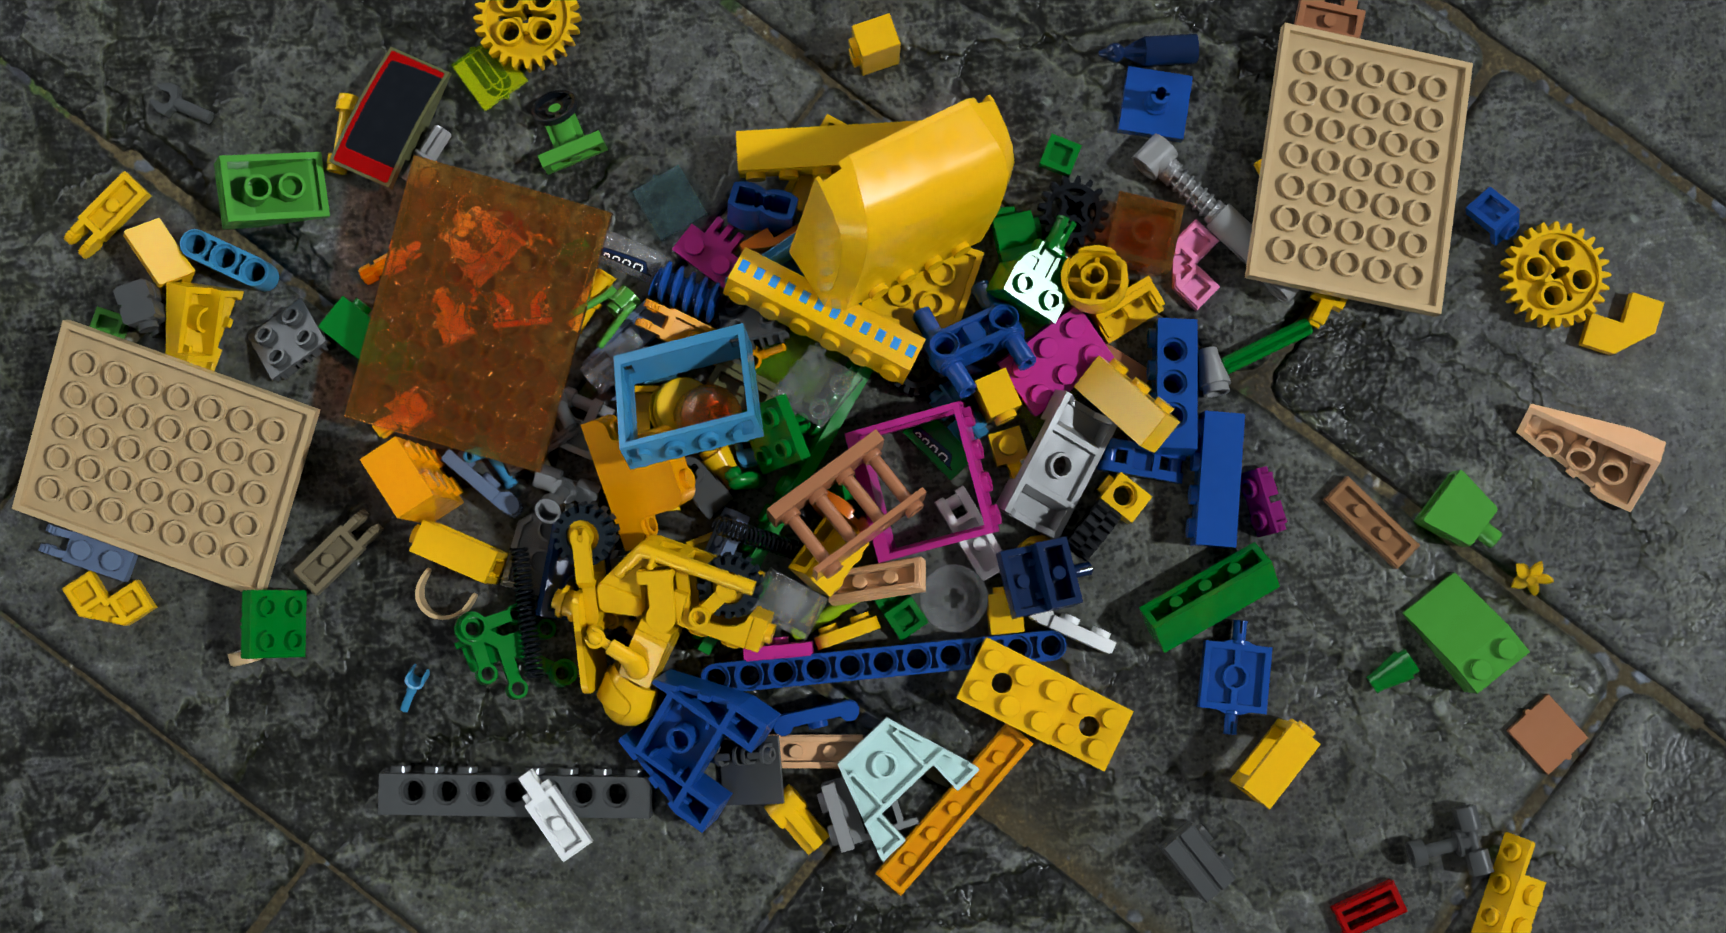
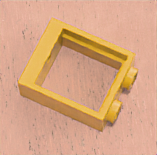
M422 520L421 525L417 524L414 527L409 538V542L412 543L409 549L410 552L484 584H498L509 555L506 551L434 521Z
M1278 718L1229 781L1253 801L1271 809L1321 745L1313 738L1316 734L1315 731L1300 720L1297 722L1292 718L1289 721Z

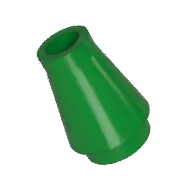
M1403 649L1398 653L1394 651L1366 678L1378 694L1385 689L1415 679L1413 675L1420 672L1408 652Z

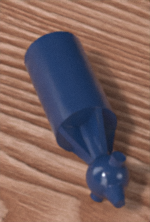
M1197 34L1144 36L1126 47L1119 43H1111L1107 48L1098 51V56L1107 58L1112 63H1117L1125 57L1143 66L1197 64L1199 40Z

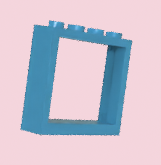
M743 323L613 356L619 449L630 470L764 437L753 348ZM738 338L739 341L731 342L732 339ZM741 358L747 412L638 439L635 384ZM632 365L633 368H631V369H627V368H626V366Z

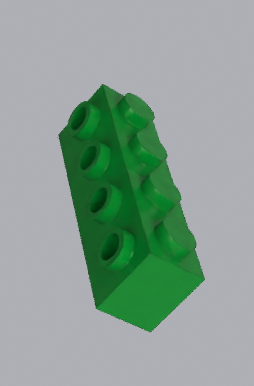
M1253 542L1139 607L1148 632L1161 650L1166 653L1276 590L1280 585L1272 561L1256 542Z

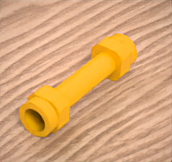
M339 93L336 100L335 109L339 112L334 149L359 100V97L356 95ZM328 153L327 171L346 175L347 169L329 162L332 153Z

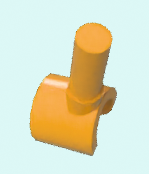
M781 343L762 350L756 346V349L753 350V355L757 357V359H754L755 369L760 367L763 359L786 351V345Z

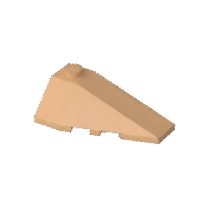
M1530 404L1516 433L1546 457H1553L1566 468L1565 472L1572 478L1578 477L1588 485L1590 492L1598 499L1628 512L1633 510L1661 463L1666 445L1665 441L1634 428L1535 404Z

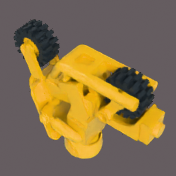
M583 501L564 511L559 516L560 519L555 521L553 526L557 530L552 532V538L558 539V542L554 544L555 549L561 548L563 550L560 556L563 559L567 556L571 558L569 563L574 565L576 583L581 589L575 591L571 585H566L563 590L557 589L552 599L551 608L555 609L556 617L562 618L566 616L568 621L574 624L582 692L584 694H591L599 687L596 693L597 698L602 703L605 713L613 722L622 726H636L647 721L653 715L658 704L660 689L653 685L652 682L661 675L683 627L696 636H709L721 640L723 645L730 648H745L758 653L765 643L770 645L776 630V625L772 624L775 612L758 605L753 612L743 616L745 612L748 613L758 602L764 586H761L764 581L765 572L760 570L761 568L758 564L753 566L750 563L753 560L751 557L742 558L743 553L736 552L734 555H731V552H725L722 556L720 554L715 555L654 534L648 536L633 548L605 577V558L617 547L615 544L619 541L620 535H616V532L620 530L619 524L614 525L613 520L616 519L614 513L610 516L606 513L609 509L608 507L603 505L599 508V502L592 501L587 504V501ZM648 609L640 622L636 619L634 621L629 619V616H641ZM620 626L626 628V633L633 637L629 647L615 639L613 641L607 639L604 630L607 628L613 630ZM606 654L616 660L608 668Z

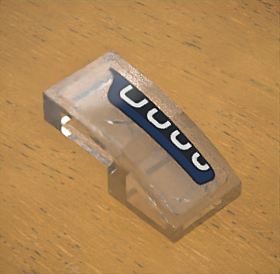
M603 229L590 259L619 273H625L651 285L654 276L661 267L663 268L668 256L627 237Z

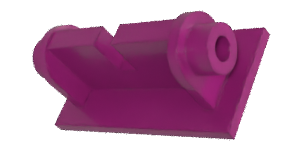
M1265 466L1241 473V491L1245 496L1251 515V524L1255 528L1257 538L1287 530L1285 523L1288 521L1285 517L1281 500L1271 503L1269 496L1278 494L1273 472H1269L1268 467Z

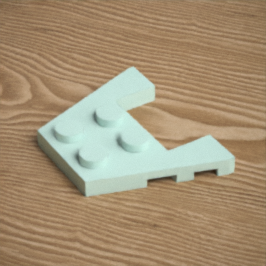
M888 717L883 719L837 763L879 857L883 862L906 839L882 813L926 771L935 766L958 791L980 770L975 764Z

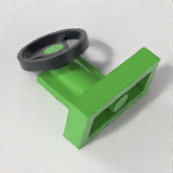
M567 90L551 91L541 96L532 107V115L535 121L546 127L554 149L538 155L540 163L548 175L608 150L599 130L586 136L584 135L575 114L577 101L573 93ZM564 97L560 101L550 103L547 107H541L551 99ZM570 100H572L571 106L567 110ZM537 113L547 116L548 118H540L537 116Z

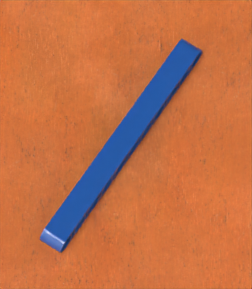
M1052 630L818 652L813 653L811 656L748 662L746 660L717 662L703 669L701 679L708 680V674L712 669H720L726 677L724 686L740 691H753L966 670L971 668L975 659V647L982 643L985 637L1008 647L1012 640L1020 639L1025 645L1023 655L1036 662L1060 659L1066 651L1067 644L1065 638L1060 633ZM1047 636H1053L1058 641V649L1051 655L1045 654L1041 648V643ZM949 645L955 646L959 651L957 662L951 665L943 663L940 657L942 649ZM913 649H921L926 655L924 665L919 668H913L907 662V656ZM887 652L892 656L893 665L889 670L880 671L874 666V658L878 653ZM851 655L859 660L860 668L856 673L846 674L842 671L840 663L845 656ZM820 659L825 663L826 673L822 677L815 678L808 673L807 665L811 660ZM780 662H786L792 667L793 675L787 681L777 679L774 674V668ZM747 665L756 667L759 672V679L754 684H747L742 680L741 671Z

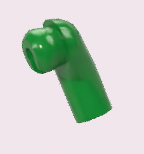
M738 466L730 468L724 474V478L729 482L728 486L733 490L761 489L767 483V477L762 472L742 473Z

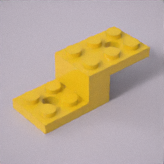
M985 637L956 696L957 699L1104 772L1134 712L988 637ZM998 673H1006L1011 679V686L1005 692H997L992 686V679ZM1091 716L1097 721L1098 727L1094 734L1083 735L1081 733L1079 724L1084 717Z

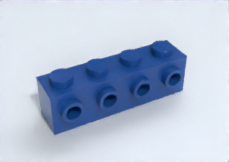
M1203 411L1199 414L1198 449L1190 458V471L1195 472L1194 485H1190L1188 489V504L1193 505L1192 518H1187L1185 529L1186 538H1190L1191 546L1236 548L1245 414Z

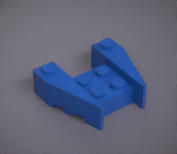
M669 669L652 682L653 685L667 695L646 731L636 726L620 737L618 742L633 761L637 759L650 776L648 780L655 789L659 787L670 801L667 804L672 811L703 833L718 819L733 794L704 773L723 740L727 736L752 753L766 740L781 714L753 694Z

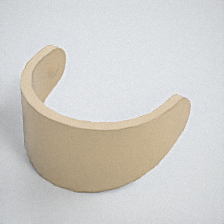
M426 568L415 590L417 605L424 614L433 619L451 620L459 618L472 608L478 597V594L475 592L458 612L451 615H442L435 612L425 599V585L432 572L431 568Z

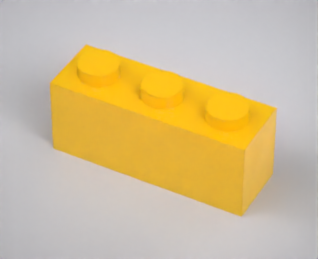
M1098 356L1075 384L1074 388L1139 446L1155 453L1180 423L1171 414L1174 408L1159 396L1156 400L1148 394L1151 388L1139 378L1130 379L1126 375L1129 369L1115 358L1108 361Z

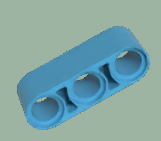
M188 230L180 239V249L184 255L258 291H270L278 284L279 272L272 264L202 230ZM205 240L204 250L196 254V245L200 241ZM230 254H235L234 263L226 268L225 259ZM264 267V277L255 282L254 274L256 270Z

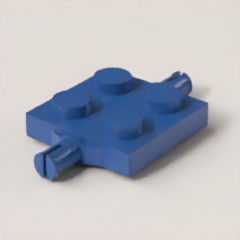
M1233 620L1232 640L1229 639L1222 642L1203 641L1197 707L1212 708L1225 713L1223 733L1237 735L1238 715L1247 713L1267 715L1273 647L1256 646L1245 641L1248 621Z

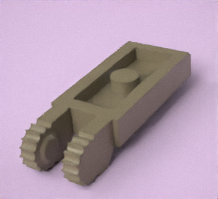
M361 509L344 525L337 527L293 570V573L315 596H319L367 549L366 546L372 543L383 531L384 528L378 523L371 526L359 539L351 533L363 524L370 515L365 509Z

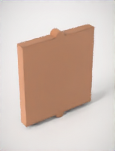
M1545 694L1530 709H1524L1523 715L1506 730L1547 775L1565 759L1570 760L1572 758L1571 754L1588 739L1585 733L1549 694Z

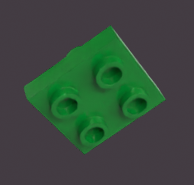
M786 393L760 403L764 437L749 441L762 474L810 457V452L802 434L810 431L811 423L799 425V422L809 419L808 416L802 412L794 415Z
M242 590V618L240 619V622H242V626H240L241 659L306 657L307 590Z

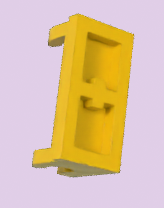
M1148 275L1127 288L1124 299L1117 307L1105 313L1088 315L1105 342L1110 344L1163 312L1165 302Z

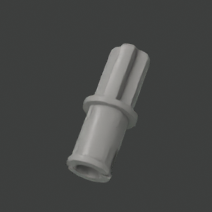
M435 125L420 149L414 150L416 155L404 174L401 175V178L419 189L433 164L437 166L438 162L436 160L451 138V133L443 127Z

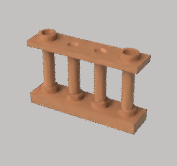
M876 429L767 508V518L776 528L782 522L785 526L789 524L819 564L813 568L812 575L816 581L823 576L827 579L834 576L843 568L841 563L903 516L906 515L908 518H911L924 507L922 502L925 499L926 490L922 487L911 495L881 458L884 438ZM863 463L866 466L870 465L900 502L899 505L885 515L854 477V470ZM836 483L839 486H845L873 522L872 525L858 535L827 497V489ZM808 503L818 506L846 542L844 546L831 555L800 517L801 512L799 510Z

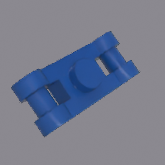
M1111 438L1103 453L1102 460L1098 463L1097 470L1109 473L1122 472L1125 475L1182 484L1183 474L1180 472L1182 461H1186V456L1151 455V451L1139 446L1134 441ZM1117 450L1126 451L1125 463L1115 462ZM1161 458L1169 459L1167 470L1159 469Z
M847 699L780 715L773 729L778 735L786 736L792 732L794 727L808 724L809 730L828 726L827 719L841 717L846 721H853L859 715V705L856 701Z

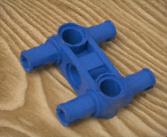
M987 280L976 283L971 289L972 295L983 310L946 328L940 327L929 307L920 308L912 316L919 331L926 339L923 346L929 355L931 367L934 371L948 377L961 399L969 397L977 390V385L965 368L967 365L1002 349L1008 350L1020 371L1027 370L1036 363L1035 355L1024 340L1025 331L1019 322L1018 311L1014 306L1000 301L985 290L989 285ZM1005 323L1010 326L1001 327L998 324ZM942 350H947L951 353L940 354L938 352Z

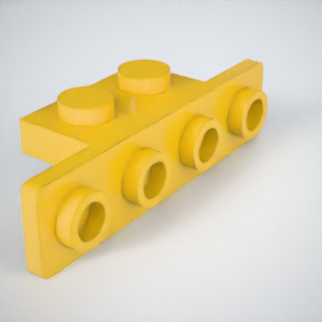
M1505 832L1493 866L1494 872L1490 874L1471 933H1531L1532 923L1538 906L1542 901L1546 882L1525 875L1535 848L1534 841Z

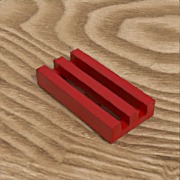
M1392 879L1381 882L1330 906L1332 913L1335 914L1337 924L1341 927L1342 933H1362L1408 912ZM1390 890V894L1343 915V911ZM1393 901L1397 905L1351 927L1347 924Z

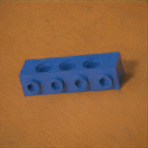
M1157 318L1153 327L1148 328L1147 348H1152V360H1148L1146 369L1147 380H1152V392L1148 394L1155 400L1159 396L1174 408L1172 414L1178 418L1180 423L1155 453L1151 452V455L1192 456L1198 449V319ZM1164 350H1174L1178 354L1179 360L1171 361L1167 359L1164 355ZM1172 381L1176 383L1179 392H1168L1163 382Z

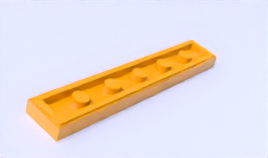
M1005 723L971 762L980 770L958 791L951 785L919 821V824L905 837L906 841L884 861L875 874L901 896L1030 749L1033 743L1018 729Z

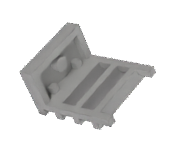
M843 776L822 782V792L818 793L817 797L822 813L829 812L833 825L827 826L832 845H839L841 853L855 849V844L872 839L869 832H865L859 810ZM898 800L892 804L897 823L892 825L897 830L919 824L917 816L907 820L903 819Z

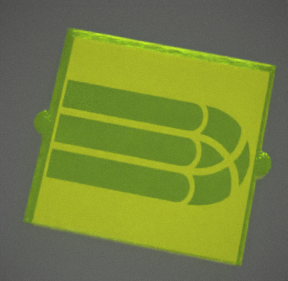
M480 44L477 47H470V52L451 66L482 109L487 111L502 99L508 100L510 94L527 83L528 79L520 69L518 72L513 69L512 61L505 67L502 66L499 62L500 56L492 59L489 55L491 48L484 49Z

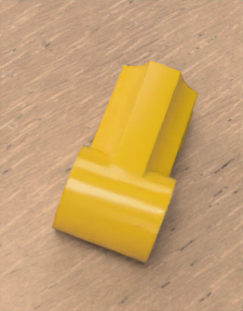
M788 784L784 788L785 803L766 804L764 809L780 828H785L809 855L819 848L830 836L828 831L809 811V806L793 786Z

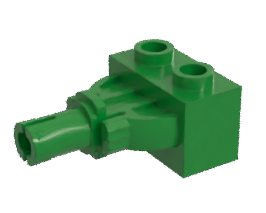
M1057 215L1056 221L1045 241L1034 239L1030 249L1019 254L1013 261L1000 262L985 291L1000 301L1014 306L1020 314L1036 324H1056L1068 300L1062 289L1061 270L1068 258L1065 256L1064 247L1073 229L1077 226L1074 221L1068 223L1070 218Z

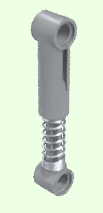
M1156 133L1153 134L1131 157L1133 164L1149 179L1156 180L1159 177L1166 186L1171 185L1173 192L1177 191L1180 194L1179 198L1184 197L1186 204L1190 203L1193 206L1192 210L1197 209L1200 212L1199 216L1205 217L1204 221L1208 224L1206 228L1247 265L1252 224L1230 203L1224 205L1221 200L1216 201L1213 198L1214 194L1210 195L1207 192L1208 188L1203 189L1200 186L1201 182H1196L1194 176L1190 177L1187 174L1188 169H1182L1183 164L1177 161L1178 153L1174 146L1163 136ZM1263 282L1268 291L1284 303H1289L1300 291V289Z

